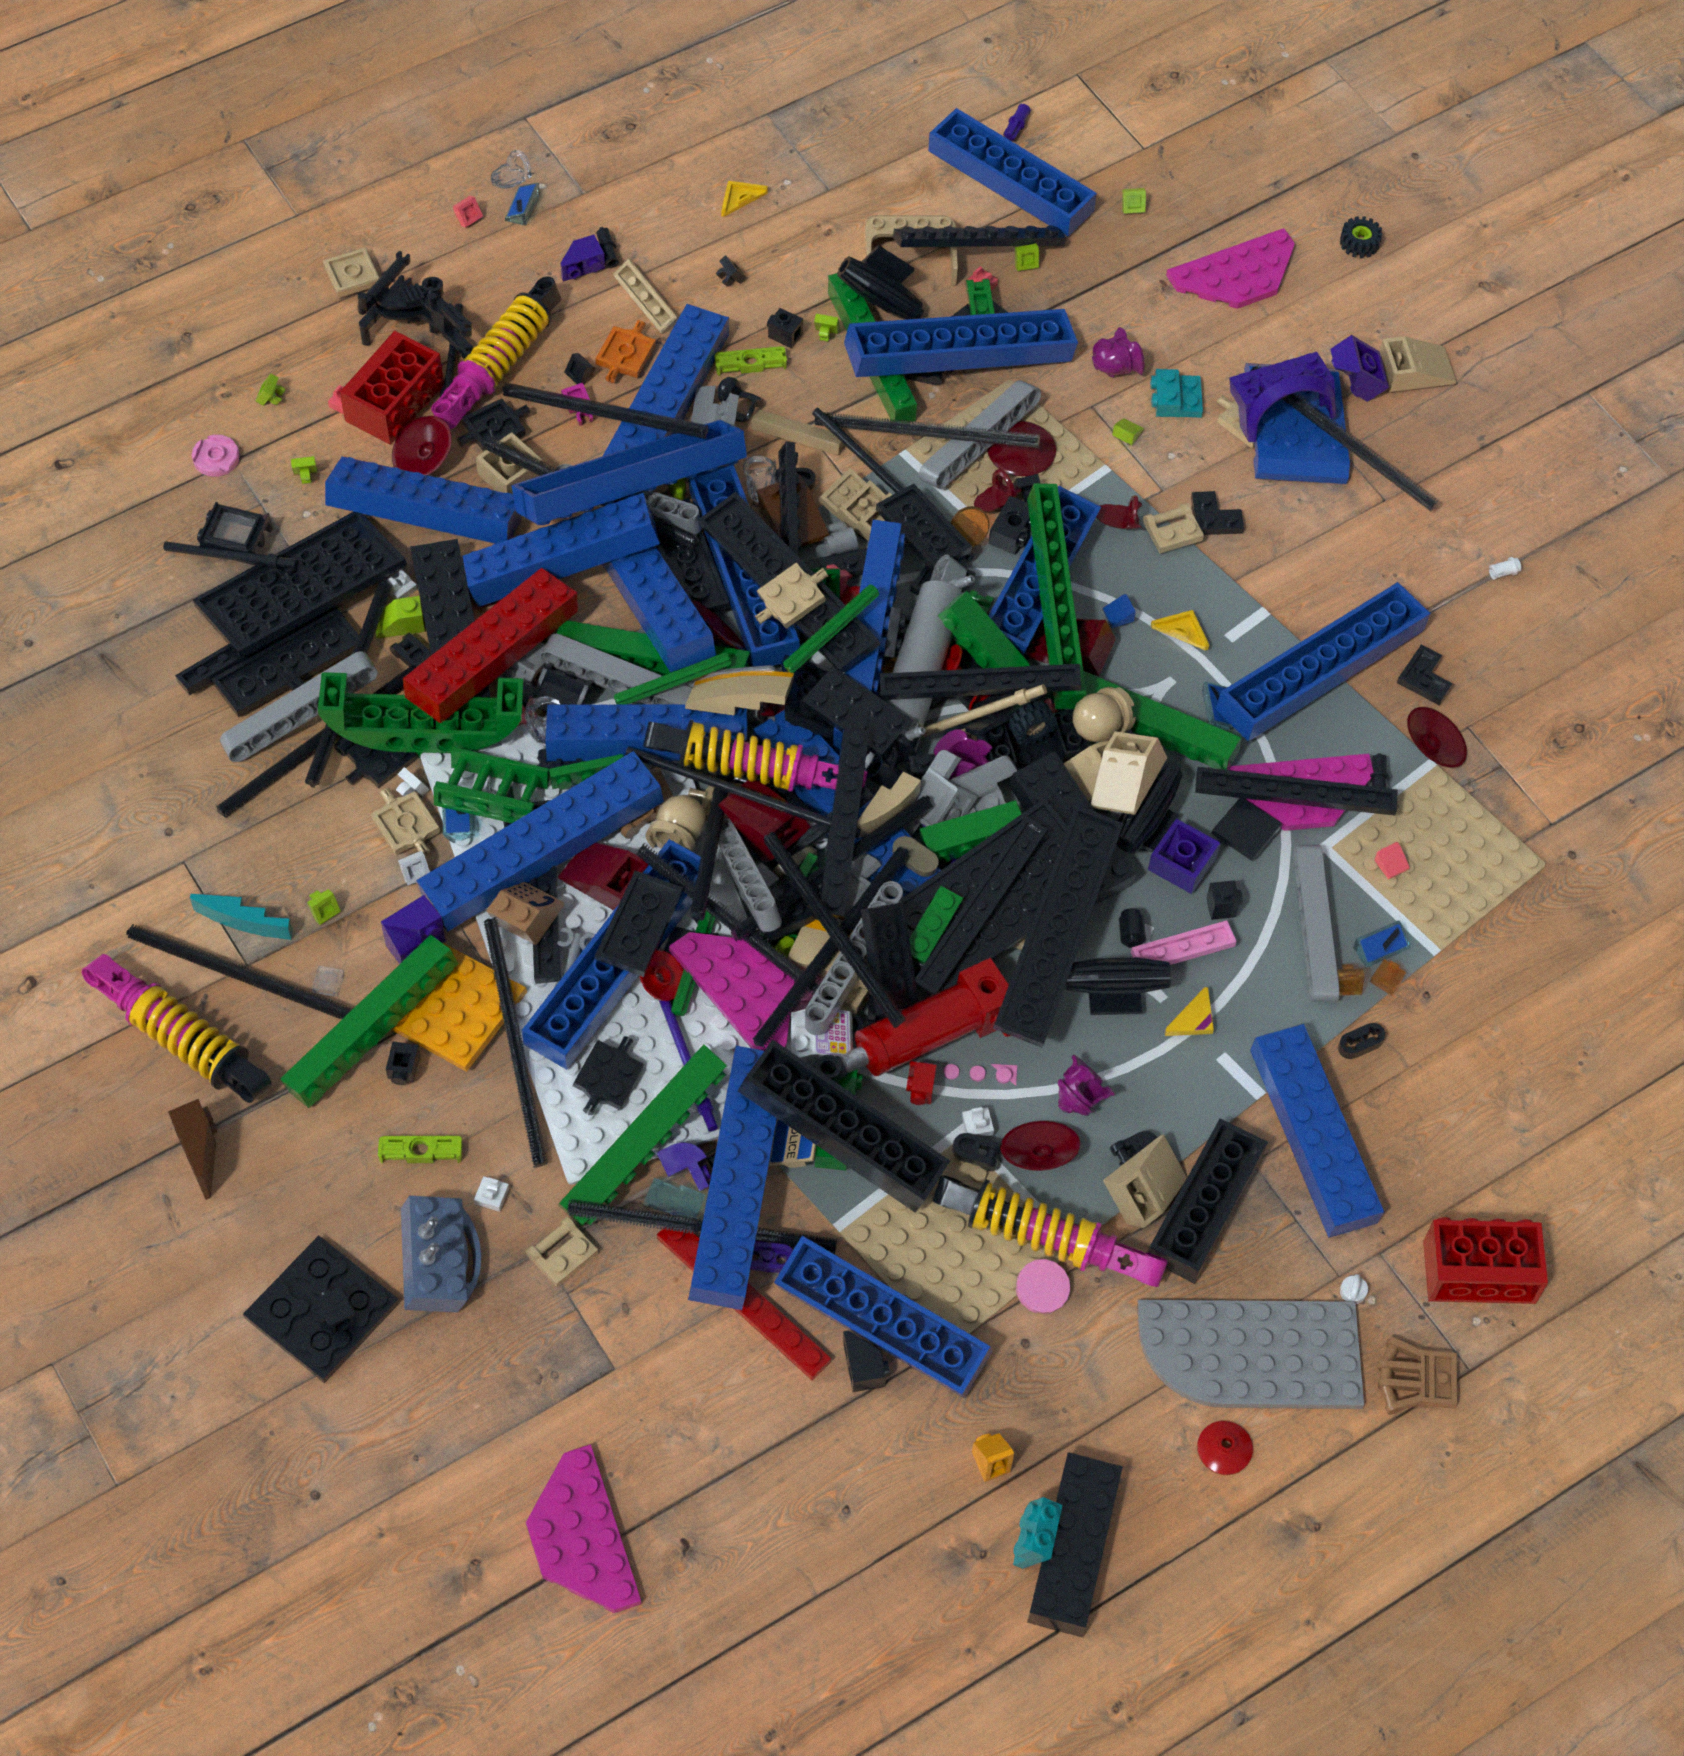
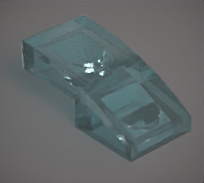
M653 1178L643 1205L671 1215H677L678 1217L679 1215L681 1217L684 1216V1218L687 1216L688 1219L693 1217L695 1220L705 1195L683 1185L677 1188Z

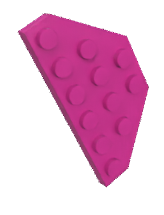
M1282 228L1167 270L1166 276L1177 292L1186 294V291L1198 294V298L1215 303L1217 300L1229 303V307L1238 309L1277 295L1295 243L1286 230Z
M1369 754L1238 765L1229 768L1232 771L1368 786L1371 782L1372 777H1370V774L1374 772ZM1246 799L1281 822V829L1284 831L1335 826L1346 811Z
M689 932L669 946L670 953L686 972L691 974L692 979L749 1047L764 1051L766 1048L756 1046L753 1043V1037H755L762 1025H764L784 996L792 988L794 979H791L789 975H786L784 971H781L779 967H776L774 963H771L769 959H766L764 955H761L759 951L757 952L744 940H737L736 942L732 937ZM788 1015V1018H785L786 1021L784 1023L781 1022L782 1026L779 1025L781 1028H778L779 1030H776L777 1033H774L775 1036L773 1038L770 1037L771 1041L773 1039L785 1048L790 1019Z
M591 1444L565 1452L526 1521L542 1578L565 1587L568 1591L588 1601L591 1600L612 1613L641 1605L639 1592Z

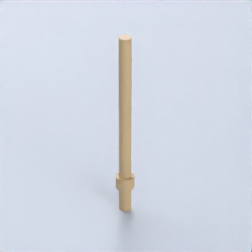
M1042 684L1028 690L1024 688L1015 691V694L925 726V734L921 738L1016 704L1021 706L1029 703L1031 699L1047 694L1046 686Z

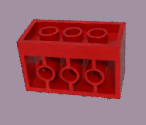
M394 330L340 391L345 421L391 445L399 437L400 432L416 419L417 414L422 408L428 406L431 398L436 392L441 391V388L444 386L440 353Z
M1442 1217L1432 1221L1423 1240L1428 1301L1536 1304L1548 1284L1542 1222H1533L1529 1219H1522L1517 1222H1506L1504 1219L1479 1221L1476 1218L1452 1220L1448 1217Z

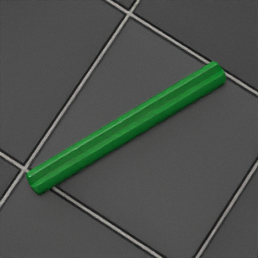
M869 584L783 662L785 669L790 673H794L879 596L878 589L874 585Z
M727 652L721 653L616 693L614 695L615 703L632 704L729 667L731 666V659Z
M705 910L704 920L698 921L695 933L711 935L715 918ZM683 969L671 1008V1012L678 1017L686 1015L696 983L692 979L691 974L687 973L685 969Z

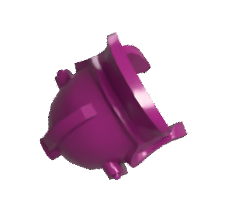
M1118 327L1114 337L1110 339L1101 338L1093 347L1092 362L1094 368L1106 373L1110 377L1129 374L1131 371L1142 375L1145 370L1144 355L1140 344L1135 341L1130 342L1127 339L1126 331L1121 327Z
M958 729L950 731L943 736L936 744L933 752L937 756L940 751L948 750L961 758L949 777V780L990 762L985 755L992 750V746L983 740L978 739L975 741L969 739L965 731Z
M1074 1054L1071 1056L1072 1066L1065 1071L1063 1079H1059L1057 1082L1059 1086L1058 1107L1066 1113L1073 1112L1089 1116L1090 1113L1095 1112L1093 1107L1100 1100L1107 1099L1111 1095L1114 1096L1115 1093L1108 1086L1103 1088L1101 1086L1103 1083L1101 1077Z

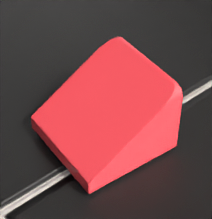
M1398 842L1379 850L1374 860L1388 880L1410 868Z

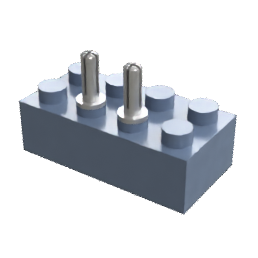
M409 1195L401 1207L404 1309L458 1313L471 1296L480 1274L481 1248L474 1224L464 1210L462 1199ZM464 1231L469 1240L473 1256V1272L470 1283L466 1282L468 1249Z

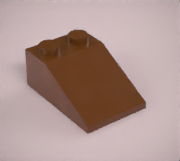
M799 475L797 495L800 497L799 507L797 508V516L800 517L798 538L801 539V547L824 540V537L829 536V533L810 489L801 475ZM779 483L758 489L757 495L761 514L769 527L781 538Z
M196 1099L170 1110L168 1113L204 1198L207 1200L211 1198L216 1141L213 1134L217 1132L208 1106L202 1108L199 1099Z

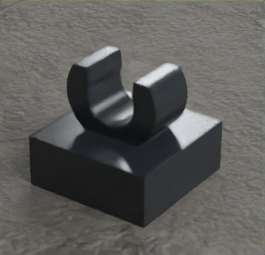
M726 255L719 261L724 268H720L716 275L721 279L727 275L722 281L727 287L733 283L734 279L739 284L747 279L737 264Z
M573 353L564 373L576 384L583 383L585 385L588 377L593 376L596 368L580 353Z
M1038 474L1015 479L1013 483L1014 488L1022 490L1020 493H1022L1024 502H1027L1033 484L1041 483Z

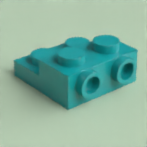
M1156 369L1155 375H1151L1150 389H1154L1155 392L1152 393L1151 407H1155L1156 417L1202 418L1201 376L1179 375V369Z
M1045 1497L1029 1502L1019 1523L1021 1528L1020 1535L1013 1550L1015 1555L1014 1566L1024 1569L1051 1559L1062 1510L1061 1504Z

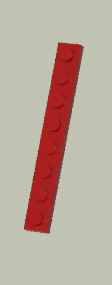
M667 1227L664 1230L662 1229L657 1234V1239L693 1271L699 1237L693 1234V1232L690 1233V1230L687 1233V1230L680 1232V1229L677 1232V1228L675 1231H673V1228L670 1231V1227L668 1230ZM749 1283L747 1284L742 1310H734L813 1381L831 1363V1358Z

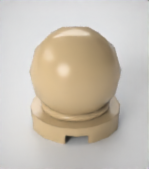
M1105 687L1097 693L1086 695L1076 703L1073 711L1072 722L1077 734L1087 741L1101 742L1111 738L1115 731L1128 732L1136 720V717L1133 718L1131 706H1134V702L1129 694L1120 687Z
M688 795L670 797L660 806L656 821L652 822L645 834L647 842L652 848L657 845L662 849L670 839L693 852L696 847L695 841L705 829V810L696 799Z

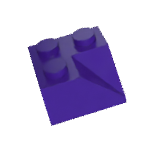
M1350 335L1330 349L1334 368L1349 376L1351 382L1350 389L1356 397H1360L1368 402L1389 388L1380 351L1353 335Z
M1176 818L1151 854L1148 870L1192 894L1216 860L1220 842Z
M425 895L381 921L386 947L399 964L430 935L441 943L446 942L442 917Z

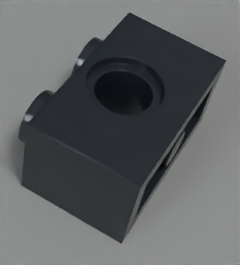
M1009 496L990 529L988 544L1015 554L1019 546L1023 547L1027 539L1026 533L1029 529L1031 530L1027 502Z

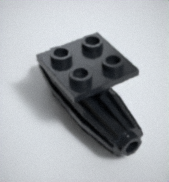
M880 245L862 261L848 256L838 268L837 276L858 295L883 311L904 320L920 319L923 315V303L901 284L914 272L915 268Z
M1173 762L1163 764L1135 815L1121 814L1118 821L1124 824L1116 844L1124 852L1136 853L1140 847L1153 852L1176 818H1179V814L1169 810L1183 777L1177 764Z
M1139 957L1094 958L1073 962L1065 990L1088 993L1090 1015L1142 1014L1141 993L1170 988V963Z

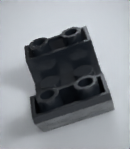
M1074 709L1054 712L1053 714L1057 719V726L1054 727L1055 730L1049 732L1050 736H1044L1042 738L1043 741L1039 742L1037 740L1034 745H1031V743L1028 746L1020 745L1011 730L1007 731L1005 723L982 735L984 741L992 746V750L988 752L990 761L1002 756H1008L1017 767V770L1054 751L1064 764L1088 748L1086 740L1077 734L1072 722Z

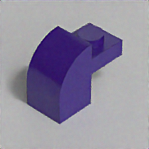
M676 1143L657 1152L668 1177L689 1169L699 1191L709 1188L711 1173L706 1165L701 1166L700 1164L709 1156L702 1148L691 1143Z

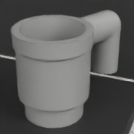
M843 521L826 526L830 536L824 537V543L829 556L858 550L857 538L852 527L848 528Z

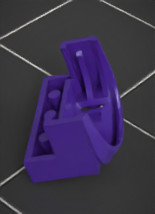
M1318 352L1229 377L1230 392L1239 408L1240 428L1248 442H1256L1258 423L1264 412L1273 403L1292 393L1300 391L1318 392L1319 406L1325 405L1331 419L1336 417L1334 377Z

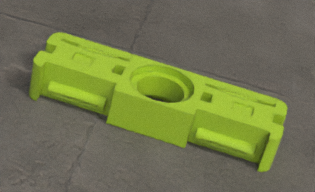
M785 347L715 353L716 373L720 376V373L740 371L743 374L763 372L764 369L784 367L786 369L787 357ZM747 358H754L757 362L748 364L745 360Z
M381 1136L378 1143V1158L380 1163H383V1160H406L407 1163H434V1160H457L460 1163L462 1161L463 1149L462 1138L460 1136ZM418 1144H424L428 1147V1150L423 1155H416L413 1152L414 1147Z

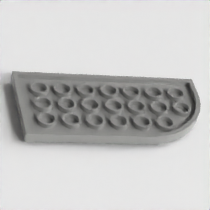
M1138 1300L1139 1339L1147 1362L1165 1385L1190 1401L1219 1408L1363 1409L1364 1407L1355 1302Z

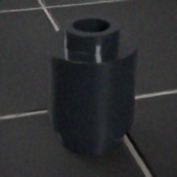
M1135 908L1123 910L1119 917L1121 943L1128 948L1143 944L1146 941L1144 916L1140 910Z

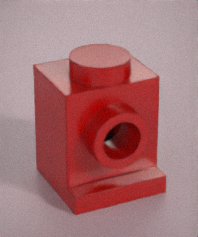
M910 1061L906 1091L911 1092L910 1102L912 1104L931 1105L936 1065Z

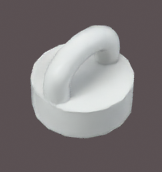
M1359 1274L1345 1278L1340 1287L1342 1299L1346 1302H1355V1304L1365 1300L1368 1293L1367 1283Z

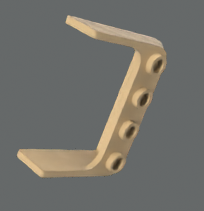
M872 215L865 220L866 256L871 253V243L875 238L893 237L894 229H903L906 226L912 228H924L926 226L944 228L951 226L956 228L955 222L946 215ZM950 247L952 285H956L958 270L957 247Z

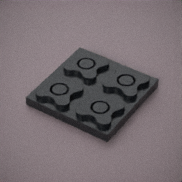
M318 1235L243 1313V1316L325 1384L400 1302L395 1295ZM341 1286L355 1314L357 1325L332 1336L326 1323L320 1325L314 1310L318 1309L315 1299L320 1297V1294L325 1290L336 1289Z

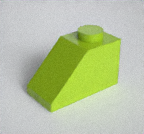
M420 596L399 598L388 604L384 608V612H382L381 619H379L376 637L379 639L406 635L407 633L425 632Z

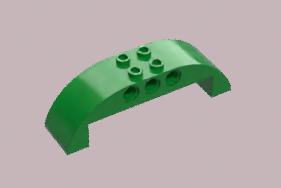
M322 672L318 714L333 731L343 738L372 749L391 752L451 753L452 747L475 751L498 743L519 725L522 720L523 679L498 678L497 698L473 697L446 720L439 723L406 699L405 695L348 693L347 673Z

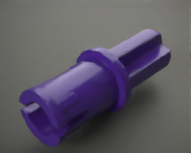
M1019 104L1015 114L1009 118V124L1003 133L1004 137L1009 140H1015L1019 131L1025 127V121L1031 112L1028 105Z

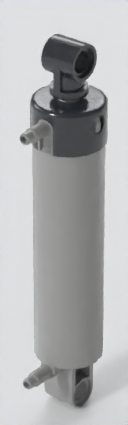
M944 555L938 560L931 580L921 586L892 673L941 671L953 633L944 626L942 620L937 615L955 597L962 594V588L971 585L975 581L972 575L966 576V568L949 555ZM932 698L884 700L911 718L912 725L883 759L876 757L868 765L866 770L868 772L867 777L879 786L892 789L901 776V770L896 765L908 762L909 756L916 754L921 736L925 734L923 726Z

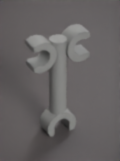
M561 928V933L569 935V939L566 942L558 941L557 944L562 949L570 948L563 976L578 958L580 949H585L586 942L591 940L595 936L594 934H573L569 928Z

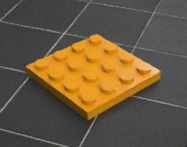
M443 943L451 949L459 964L391 1030L467 1072L505 1023L503 1022L502 1007H500L501 1001H499L500 998L498 997L500 995H498V986H496V977L493 973L495 971ZM509 978L510 986H512L513 1001H515L514 1004L516 1005L527 994V989Z

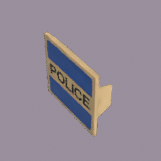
M777 1119L768 1167L785 1165L789 1168L807 1166L805 1162L814 1161L816 1145Z

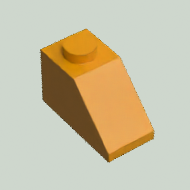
M990 1433L978 1437L976 1442H973L972 1454L984 1482L1010 1473L1014 1452L1000 1433L995 1435Z

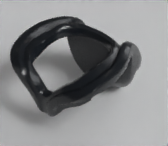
M726 377L718 386L717 393L720 402L726 401L730 393L739 395V398H746L752 401L746 415L736 412L735 421H748L753 415L755 407H760L763 404V399L743 391L740 382L736 378Z

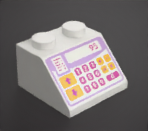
M805 1009L792 1012V1053L815 1068L817 1059L823 1055L841 1056L853 1050L852 1013L839 1010L823 1034L812 1035L805 1029ZM813 1017V1018H811V1019L814 1020V1021H819V1020H821L822 1018H820V1017Z

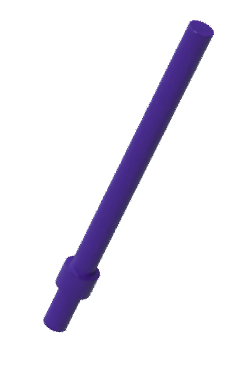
M659 1000L684 1066L691 1059L689 1049L676 1015L671 1012V1002ZM706 1097L698 1106L696 1105L699 1115L703 1116L708 1131L712 1132L718 1129L712 1112L714 1110L710 1098Z

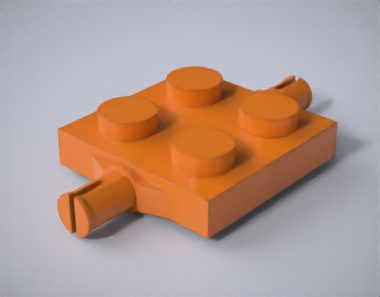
M637 320L632 330L613 326L595 358L596 365L610 369L605 377L608 382L611 380V383H614L619 373L635 378L639 377L656 346V339L644 336L641 333L646 326L645 322L641 321L640 323V320Z

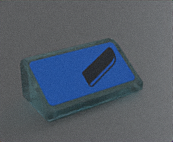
M539 183L518 187L505 221L527 225L540 195Z
M1204 682L1202 693L1208 724L1222 730H1234L1235 728L1216 710L1220 693L1227 687Z
M442 807L443 836L452 843H456L455 841H462L475 836L473 814Z
M1399 920L1357 938L1353 948L1367 968L1409 950L1410 944L1403 925Z

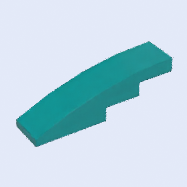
M190 894L193 910L215 922L239 931L264 937L292 939L293 930L289 918L268 917L266 908L244 906L242 897Z

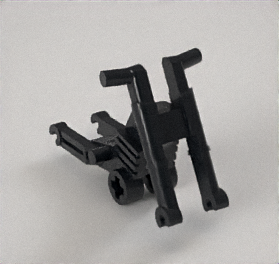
M402 251L397 252L396 260L386 271L382 272L380 278L367 293L361 292L358 294V313L360 315L365 314L359 321L362 344L365 346L371 344L369 329L382 316L390 320H406L408 324L410 321L416 322V320L421 321L423 319L429 323V331L431 333H437L440 330L442 336L465 359L473 350V345L464 338L472 336V323L451 303L448 304L442 298L444 294L443 281L440 278L428 277L422 281V285L416 283L415 286H413L411 278L404 281V275H400L395 280L404 268L410 264V254H406L403 257Z

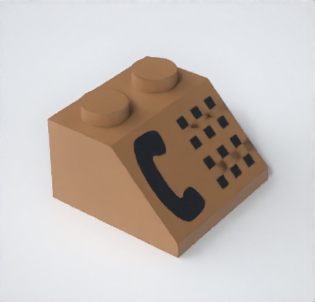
M523 882L501 890L486 912L491 918L497 917L495 920H498V926L536 945L565 903Z

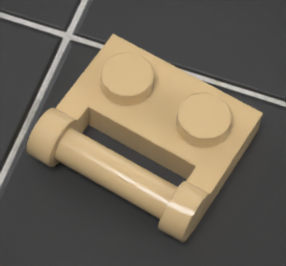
M1189 503L1182 504L1180 508L1157 515L1148 514L1143 516L1144 525L1159 554L1203 541L1204 534L1192 514ZM1179 517H1183L1184 519L1183 521L1166 525L1160 528H1157L1156 524L1176 519Z
M568 1217L564 1218L560 1222L561 1225L535 1247L530 1246L525 1250L529 1259L557 1288L598 1255V1249ZM568 1233L572 1238L545 1260L541 1255Z

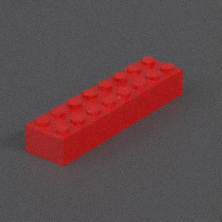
M543 568L539 569L403 678L405 698L436 721L442 723L578 612L577 592Z

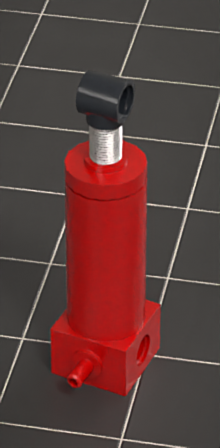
M986 959L959 972L956 985L900 1010L906 1021L897 1028H894L888 1018L885 1017L857 1030L855 1033L856 1049L841 1056L823 1055L817 1059L815 1069L823 1073L822 1071L832 1072L833 1074H823L838 1084L839 1080L847 1077L849 1072L851 1073L862 1066H866L874 1076H880L973 1031H976L978 1036L982 1038L997 1031L993 1029L1009 984L992 959ZM1003 1033L1005 1037L1011 1036L1006 1033Z

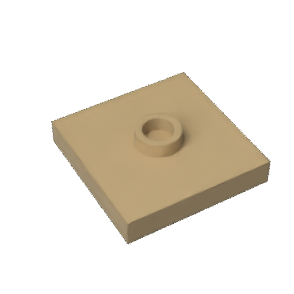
M366 248L323 260L324 268L338 298L369 289L380 278Z

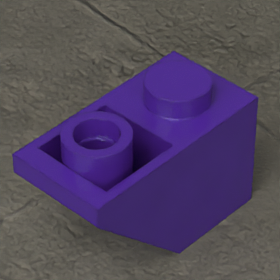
M594 234L572 242L560 263L563 282L605 269L604 252Z

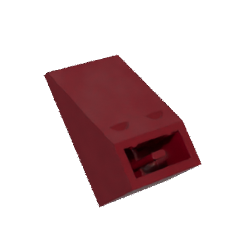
M1076 619L1083 671L1099 676L1116 638L1106 620ZM1042 620L1025 655L1028 658L1049 665L1044 621Z
M757 779L753 782L747 780L741 785L750 790L787 802ZM730 794L718 804L764 864L774 859L771 851H769L770 849L764 843L765 835L774 832L778 836L777 838L781 840L782 845H784L783 847L787 849L810 828V825L804 819L734 794Z
M594 843L576 854L559 874L558 879L614 911L620 903L634 871L643 873L649 865L629 850Z

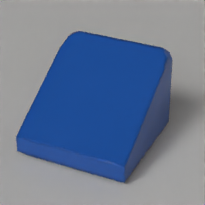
M1127 594L1120 596L1102 609L1111 628L1134 622L1136 612Z

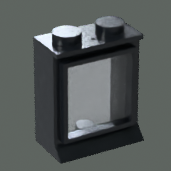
M215 502L212 510H209L206 515L204 527L198 532L197 541L200 543V546L255 554L257 546L264 547L265 537L263 532H271L273 529L270 514L261 515L220 505L218 502ZM242 562L250 565H256V563Z

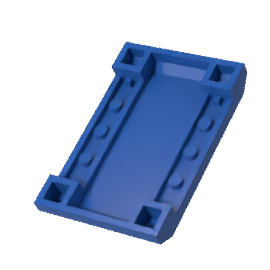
M1246 363L1244 372L1251 371L1258 364ZM1259 364L1258 368L1260 366H1270L1271 364ZM1328 368L1334 377L1336 417L1331 419L1330 422L1333 420L1332 424L1335 422L1334 425L1338 423L1337 427L1340 425L1339 429L1342 427L1341 430L1344 429L1343 432H1345L1339 371ZM1296 392V396L1299 395L1298 398L1301 397V400L1303 398L1304 400L1306 399L1308 404L1311 403L1310 406L1313 405L1312 408L1315 406L1314 410L1318 408L1317 411L1320 410L1319 413L1322 411L1321 415L1324 413L1323 417L1327 415L1325 418L1329 417L1328 420L1330 419L1325 405L1319 406L1318 392ZM1283 399L1273 403L1264 412L1259 420L1256 442H1254L1255 457L1253 461L1255 479L1347 483L1350 460L1348 449L1344 445L1340 444V442L1311 422L1306 416L1299 413V411Z

